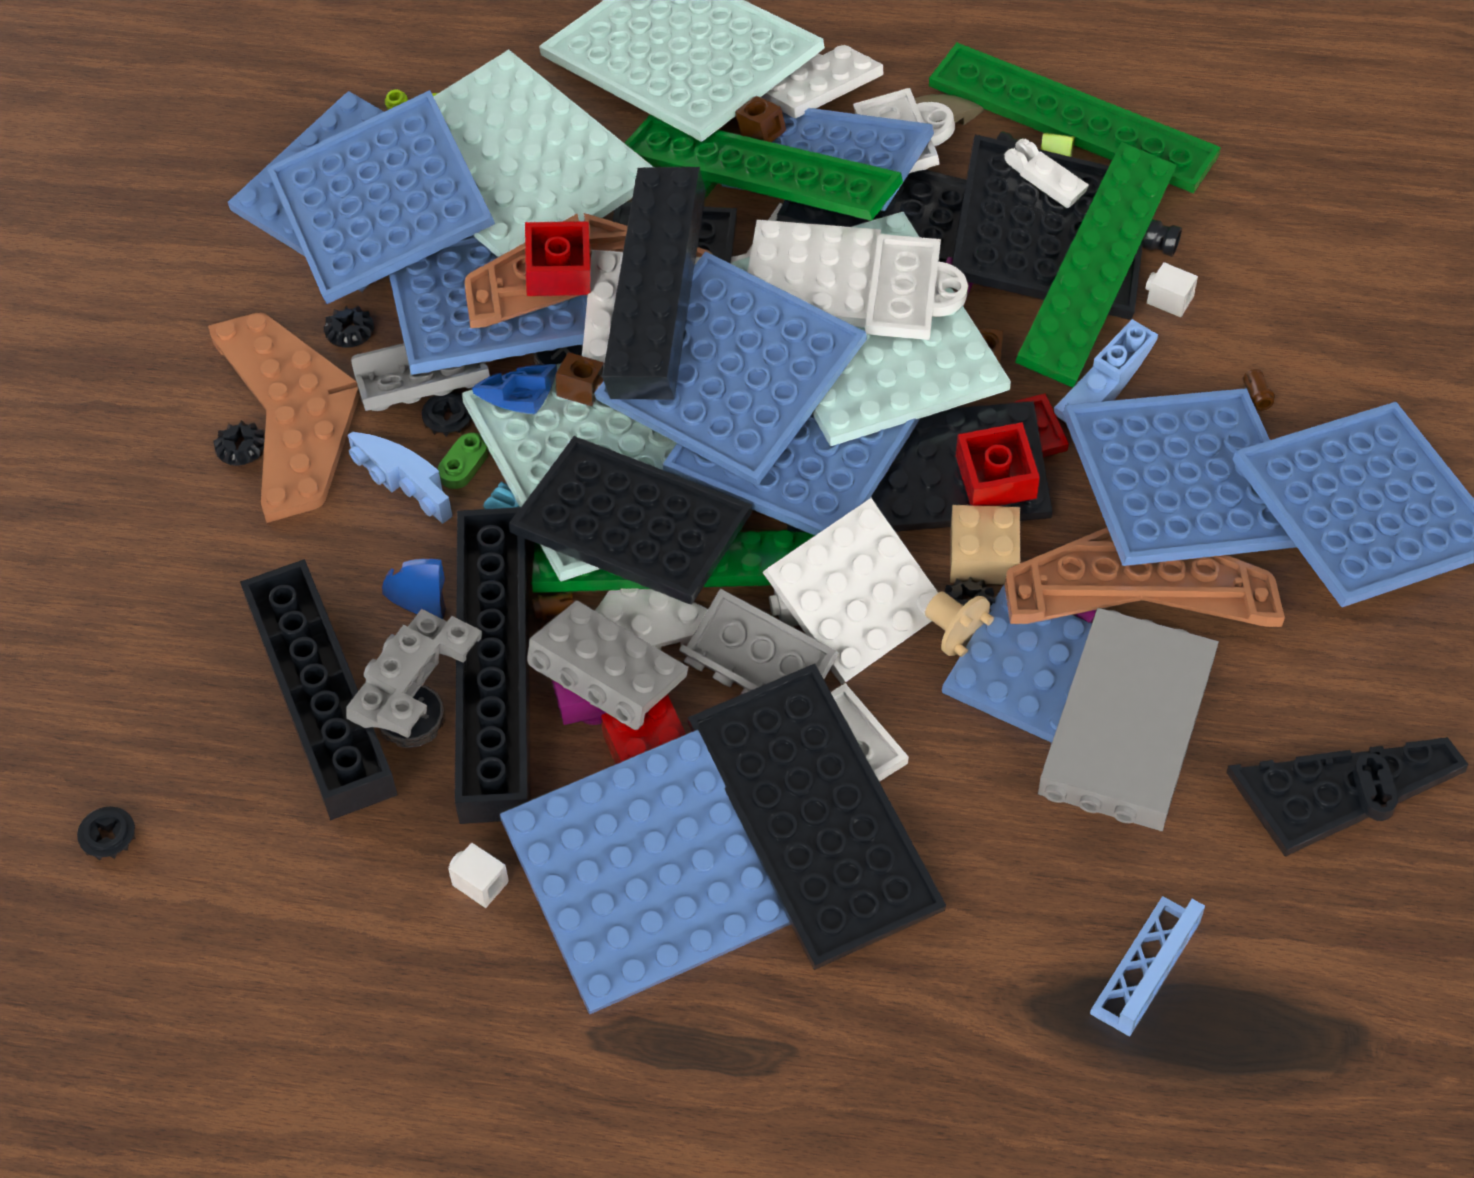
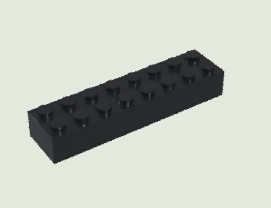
M700 167L637 168L602 375L610 399H675L706 194Z
M305 559L240 581L248 608L330 821L397 796L393 775L374 728H364L347 719V705L357 694L358 689Z

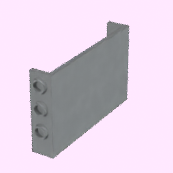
M1097 608L1040 777L1038 795L1045 796L1052 802H1065L1078 806L1089 813L1098 812L1112 816L1123 823H1135L1163 831L1219 641L1190 634L1183 629H1173L1158 625L1147 619L1141 620L1126 616L1115 610Z

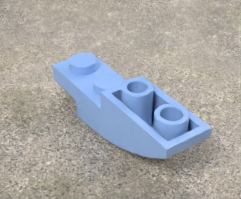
M1132 319L1094 358L1093 367L1054 407L1056 417L1066 422L1063 416L1065 405L1114 401L1158 339V334Z
M359 432L348 434L351 458L358 466L363 464L378 485L383 484L391 492L401 487L408 497L414 496L419 501L422 510L428 516L433 515L442 524L453 517L449 497L442 491L439 471L428 461L413 451L387 439Z

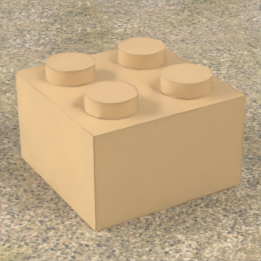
M952 505L950 583H955L957 578L960 581H967L971 576L975 582L984 580L985 584L1005 585L1008 569L1020 564V507Z

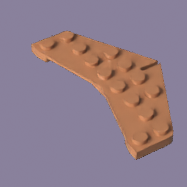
M578 213L563 222L579 221ZM584 213V221H589L590 265L592 250L623 252L628 226ZM525 243L469 273L465 278V294L470 328L487 327L581 296H527ZM697 247L696 257H701L705 251L710 254L712 253Z
M253 313L209 325L208 328L213 345L221 355L226 357L266 410L261 506L266 522L269 523L321 507L326 501L360 397L357 382L267 314Z
M1107 527L1009 568L1005 579L1010 624H1029L1140 600L1265 627H1282L1285 619L1276 579L1269 571L1228 555L1122 566Z

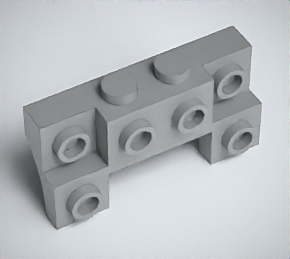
M421 609L408 627L403 625L396 635L391 634L387 638L382 653L377 660L372 659L368 663L363 675L366 678V682L347 705V719L364 728H384L408 738L412 727L421 715L425 716L427 713V705L414 699L413 696L439 663V654L452 657L464 663L466 654L476 641L479 642L481 640L482 631L453 616L448 621H445Z

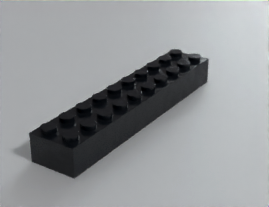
M521 507L457 511L456 618L482 631L481 640L479 642L476 641L466 654L464 663L456 660L455 806L460 824L502 822L500 813L531 801L529 663L527 661L529 648L528 539L509 531V523Z

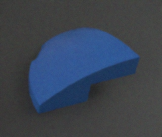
M546 364L520 367L516 371L506 373L503 376L501 373H497L472 387L473 394L504 409L536 414L552 388L557 365Z
M409 560L403 562L402 568L395 575H393L394 569L391 568L388 571L382 585V594L387 599L415 614H418L423 609L443 619L446 611L442 593L445 576L441 560Z

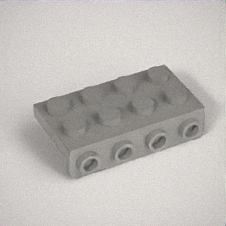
M404 343L357 354L351 359L365 411H382L392 404L401 402L406 404L415 403L421 397L433 394L436 396L447 395L454 389L462 387L472 388L480 381L490 377L485 362L411 375Z
M721 588L687 647L682 645L679 649L681 653L687 656L684 660L686 664L701 672L704 667H707L715 672L712 678L720 683L731 687L734 682L743 687L744 689L741 694L812 664H816L823 679H825L839 654L836 650Z
M577 600L533 635L529 641L527 661L531 667L634 730H638L643 725L645 713L687 677L688 666Z

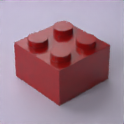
M589 221L525 222L527 296H575L591 293Z
M1023 422L958 434L956 459L970 506H1001L1037 499L1040 476Z
M668 694L645 713L644 723L638 730H634L621 723L608 713L601 715L603 737L615 764L686 735Z

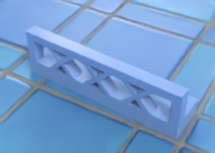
M1162 896L1093 1005L1090 1014L1130 1037L1200 924L1205 905L1191 899L1185 909ZM1164 910L1179 918L1173 929L1162 930L1159 918ZM1153 927H1155L1156 932L1150 933ZM1159 940L1161 949L1156 957L1145 959L1141 948L1143 943ZM1137 954L1138 960L1133 961L1134 957ZM1141 968L1144 976L1137 986L1127 987L1123 976L1124 973ZM1119 983L1121 989L1114 990ZM1124 997L1126 1005L1120 1013V1017L1103 1008L1107 1000Z

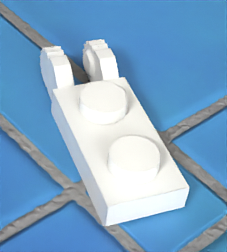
M1026 138L1020 139L1016 142L1014 149L1011 148L1004 154L1006 162L1018 171L1020 176L1066 208L1072 206L1087 191L1089 186L1087 183L1041 151L1039 152L1036 145L1026 140Z

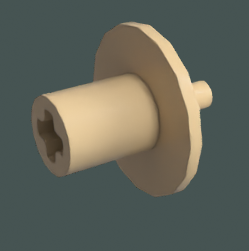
M939 592L931 599L925 610V616L945 630L941 650L948 656L958 654L960 657H963L968 652L966 646L975 631L984 623L989 626L994 620V617L989 614L990 603L983 596H977L963 606L945 592Z

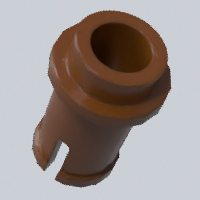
M1259 369L1248 371L1252 380L1245 373L1243 381L1246 384L1255 408L1259 411L1269 409L1274 404L1275 394L1268 388L1263 372Z
M572 592L543 598L540 594L537 595V599H531L534 619H541L543 622L546 621V617L557 616L574 603Z

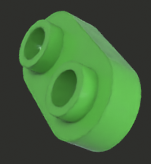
M467 433L462 435L442 459L438 466V471L443 486L449 489H459L466 486L489 455V450L481 434Z

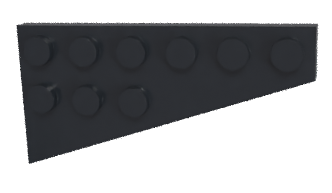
M1446 737L1407 742L1403 747L1384 749L1383 746L1370 747L1369 751L1352 753L1351 750L1321 753L1298 756L1294 761L1274 763L1273 760L1260 761L1259 765L1241 767V764L1228 765L1226 773L1286 857L1369 818L1362 809L1353 778V771L1357 760L1363 754L1376 753L1387 761L1398 795V803L1466 772L1469 764L1450 739ZM1366 766L1364 771H1370L1372 779L1375 781L1377 772H1373L1370 767ZM1377 792L1373 802H1379L1381 807H1385L1387 803L1380 801Z

